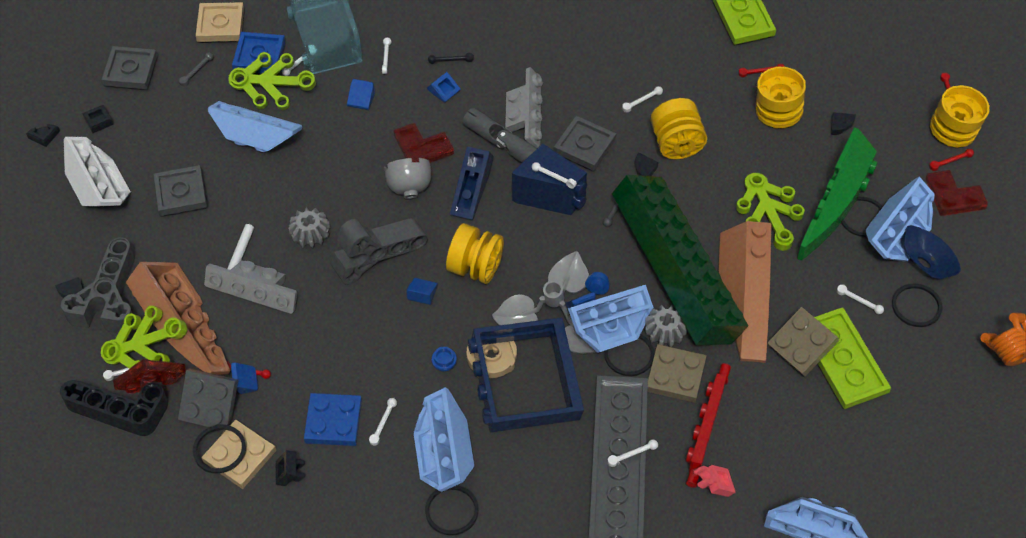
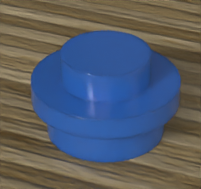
M594 272L587 277L585 286L591 293L594 292L595 294L602 295L608 292L610 283L604 273Z
M439 347L432 355V364L437 370L448 371L456 365V354L449 347Z

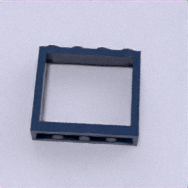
M563 318L473 329L472 337L468 339V348L470 354L474 353L473 373L475 377H479L480 385L477 386L479 400L484 401L485 408L482 409L484 424H488L490 432L580 420L584 407ZM550 336L567 408L497 417L482 345Z

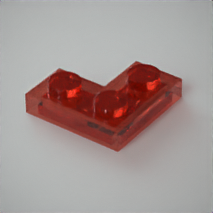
M415 123L393 130L394 137L405 158H412V162H419V158L433 162L454 154V148L445 132L423 139Z
M950 170L927 173L926 181L929 188L935 194L934 201L940 216L986 209L988 203L980 185L957 188Z
M142 359L113 380L114 389L123 390L126 393H136L150 382H162L163 385H170L186 374V368L183 363Z

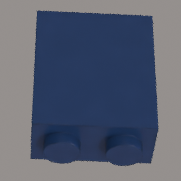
M542 143L512 172V201L526 206L572 215L586 203L587 172ZM538 162L541 167L566 179L571 178L575 180L577 185L571 189L564 182L540 171H533L531 166L533 163Z

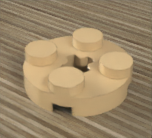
M514 341L482 345L489 378H498L514 370L517 359V348ZM467 347V362L473 370L474 353L470 354ZM489 350L498 353L494 358L486 356Z

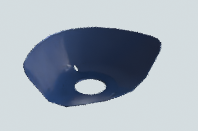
M907 226L904 240L906 253L923 271L931 277L938 279L955 276L961 272L958 258L941 238L920 227ZM918 257L925 259L930 264V268L923 266L918 261Z

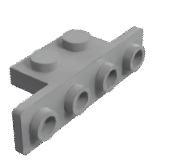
M529 67L526 68V85L506 92L505 128L513 132L525 127V140L538 148L540 146V139H542L541 86L543 82L541 76Z
M242 260L231 270L213 264L206 266L204 282L206 287L290 314L295 311L297 291L281 286L285 281V274L277 272L273 268H264L255 265L251 261Z

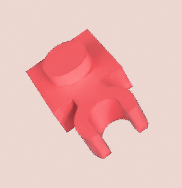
M711 465L709 467L701 466L694 470V474L702 478V481L697 483L698 487L702 489L708 487L712 494L725 497L736 493L727 468Z

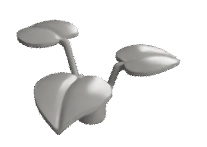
M578 251L565 256L552 267L548 275V282L543 287L544 296L539 298L540 301L536 308H534V302L530 297L518 294L506 299L498 310L492 314L494 321L498 325L538 321L535 313L540 311L544 303L550 307L560 306L567 322L570 324L565 327L570 351L578 354L596 352L576 333L564 302L565 290L574 294L586 287L585 282L589 273Z

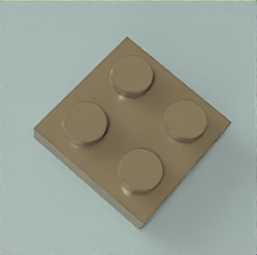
M801 307L767 344L805 377L840 340Z
M657 344L648 378V392L696 403L707 355Z

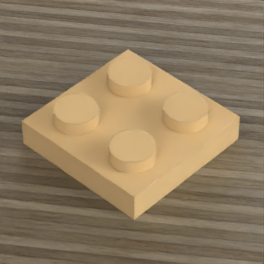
M243 2L200 3L196 29L197 42L239 41L243 25Z
M235 420L230 426L239 430L243 435L246 443L245 456L234 469L220 474L241 489H244L276 452V447ZM226 430L201 457L203 462L211 468L229 466L241 453V440L235 433Z

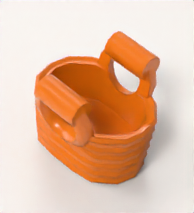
M1011 313L1009 315V320L1013 323L1014 328L1000 335L996 333H983L981 335V341L998 354L1004 365L1016 366L1026 362V315L1024 313Z

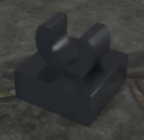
M286 450L276 460V485L286 486L291 480L299 482L305 477L304 473L296 471V468L301 469L305 465V461L296 459L295 451Z

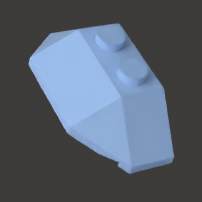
M221 101L208 107L209 114L226 139L234 141L237 145L255 147L257 151L261 152L271 150L302 130V125L229 105Z
M920 177L914 179L889 198L866 228L868 241L884 259L903 262L910 259L904 246L907 226L913 225L929 232L932 228V202L934 201L935 194Z
M642 285L568 308L576 333L599 353L638 340L645 326V320L654 307L646 285Z
M446 387L424 398L422 404L424 407L419 414L414 430L420 480L441 492L464 482L474 467L467 419Z
M800 497L769 510L764 524L766 528L795 538H868L854 514L848 513L847 510L841 507L833 508L822 504L821 501L814 498Z

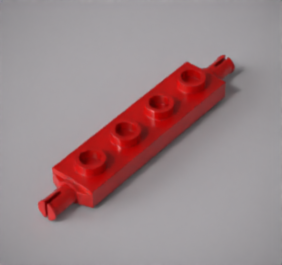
M726 363L721 364L715 381H709L705 396L710 398L708 404H702L699 415L703 422L701 426L696 425L692 440L697 442L695 448H689L686 462L690 463L686 485L692 488L697 487L699 475L694 474V470L702 466L724 387L729 381L728 376L731 366Z

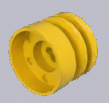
M774 67L760 75L757 81L756 115L761 122L773 128H786L800 121L803 115L806 81L802 74L788 67Z
M958 85L947 89L930 120V129L933 135L947 146L958 148L966 147L973 143L989 114L990 105L987 98L980 91L969 86Z
M677 98L668 100L660 104L652 112L650 121L663 156L669 159L687 158L698 153L706 145L707 134L701 122L697 106L690 99Z
M465 223L461 224L456 230L449 247L446 270L460 276H465L470 269V278L476 281L479 278L481 283L488 284L500 264L504 237L498 234L492 236L491 232L486 231L480 238L479 228Z

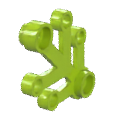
M262 52L245 69L235 68L228 77L230 85L237 90L243 89L253 99L257 109H264L268 101L265 95L259 94L251 84H260L275 100L280 110L288 109L290 101L274 85L299 86L304 91H309L316 85L314 74L310 71H302L298 76H275L282 69H288L294 65V59L289 53L282 54L280 60L261 75H253L259 68H266L272 64L270 54ZM267 57L269 59L267 62H261L262 58ZM286 58L291 59L289 63H283ZM239 77H243V78H244L243 81L237 82V79H238ZM306 80L311 81L309 85L303 84ZM259 99H264L262 104H257ZM281 100L287 101L284 105H279V102Z
M760 173L749 174L744 182L747 191L744 197L737 201L736 210L741 214H747L750 211L753 198L757 195L760 202L753 215L748 217L746 221L760 222L764 213H766L775 231L774 246L781 251L789 250L792 247L794 237L788 229L784 228L776 211L798 221L804 216V207L799 204L786 205L769 198L767 194L770 193L778 196L784 202H791L795 196L794 188L790 186L780 188L770 184L767 178Z
M156 306L147 307L143 320H141L140 316L129 313L125 316L124 324L116 339L105 342L101 347V356L106 363L115 365L120 362L131 369L132 374L140 377L148 373V364L139 360L135 361L126 353L136 351L150 360L154 367L165 369L170 363L168 355L157 353L147 345L169 337L173 339L184 337L187 333L186 323L183 320L172 317L165 322L163 329L147 334L152 323L161 319L162 310ZM131 330H136L133 338L126 342Z

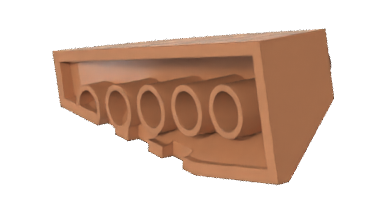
M746 221L720 233L719 274L749 325L735 340L740 361L766 363L770 296L771 223Z
M140 262L126 281V284L139 302L144 313L149 306H156L162 310L161 319L153 322L157 330L163 329L165 322L169 318L174 317L183 320L187 326L186 335L180 339L169 337L166 340L202 371L216 375L228 374L230 369L222 349L214 342L217 338L214 330H210L208 327L209 317L207 313L201 310L202 300L179 264L170 262Z

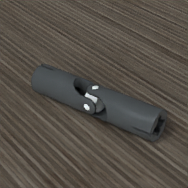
M476 108L469 109L463 118L464 126L497 147L507 150L510 156L521 163L537 149L521 137L513 135L511 131ZM498 133V137L496 140L493 138V136Z

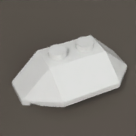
M65 137V175L81 205H121L131 191L113 159L100 148L91 144L92 141L87 137Z

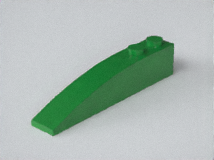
M854 127L836 164L834 175L829 180L824 197L821 199L815 217L812 219L803 239L798 260L802 261L837 229L853 207L860 192L866 191L870 178H867L868 174L873 175L878 164L877 161H874L877 151L856 127Z

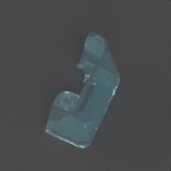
M348 0L289 1L290 6L286 7L289 20L293 19L297 24L305 49V53L301 54L305 67L309 66L310 72L316 74L363 62L359 33Z

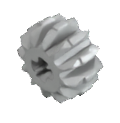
M306 207L304 212L297 211L296 216L291 217L289 233L295 243L300 242L302 248L307 244L313 248L314 243L322 245L323 239L328 238L330 224L324 212L319 213L317 208L309 211Z
M662 305L659 307V310L652 308L650 316H647L645 320L646 335L650 336L651 343L659 341V345L667 343L672 347L674 342L680 344L683 336L687 333L685 324L678 312L673 311L672 305L668 309H665Z

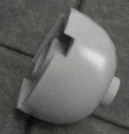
M412 158L400 159L388 163V168L384 167L387 185L394 193L404 195L405 199L418 197V193L423 192L431 181V164L429 160L419 158V162H412Z

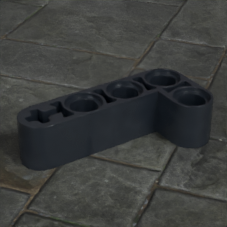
M69 380L60 388V395L71 412L139 436L152 434L168 407V400L164 389L158 383H148L145 385L135 401L77 380ZM146 418V420H144L143 422H138L139 420Z

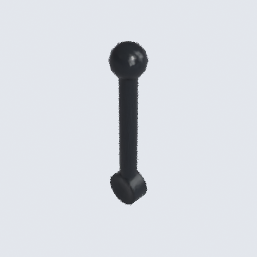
M467 53L465 56L435 57L430 55L428 57V62L431 64L436 61L466 60L467 62H472L474 60L472 53Z

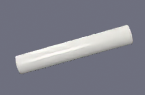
M245 224L227 269L231 270L242 260L254 230L252 225Z

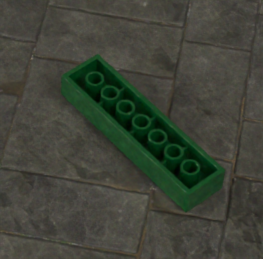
M626 175L612 195L695 344H733L749 325L733 300L730 291L723 283L720 274L713 266L709 255L699 242L698 236L692 230L687 217L678 206L677 200L668 189L667 183L662 177Z

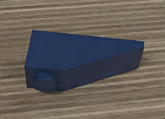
M467 146L450 215L469 220L474 219L494 158L490 151Z

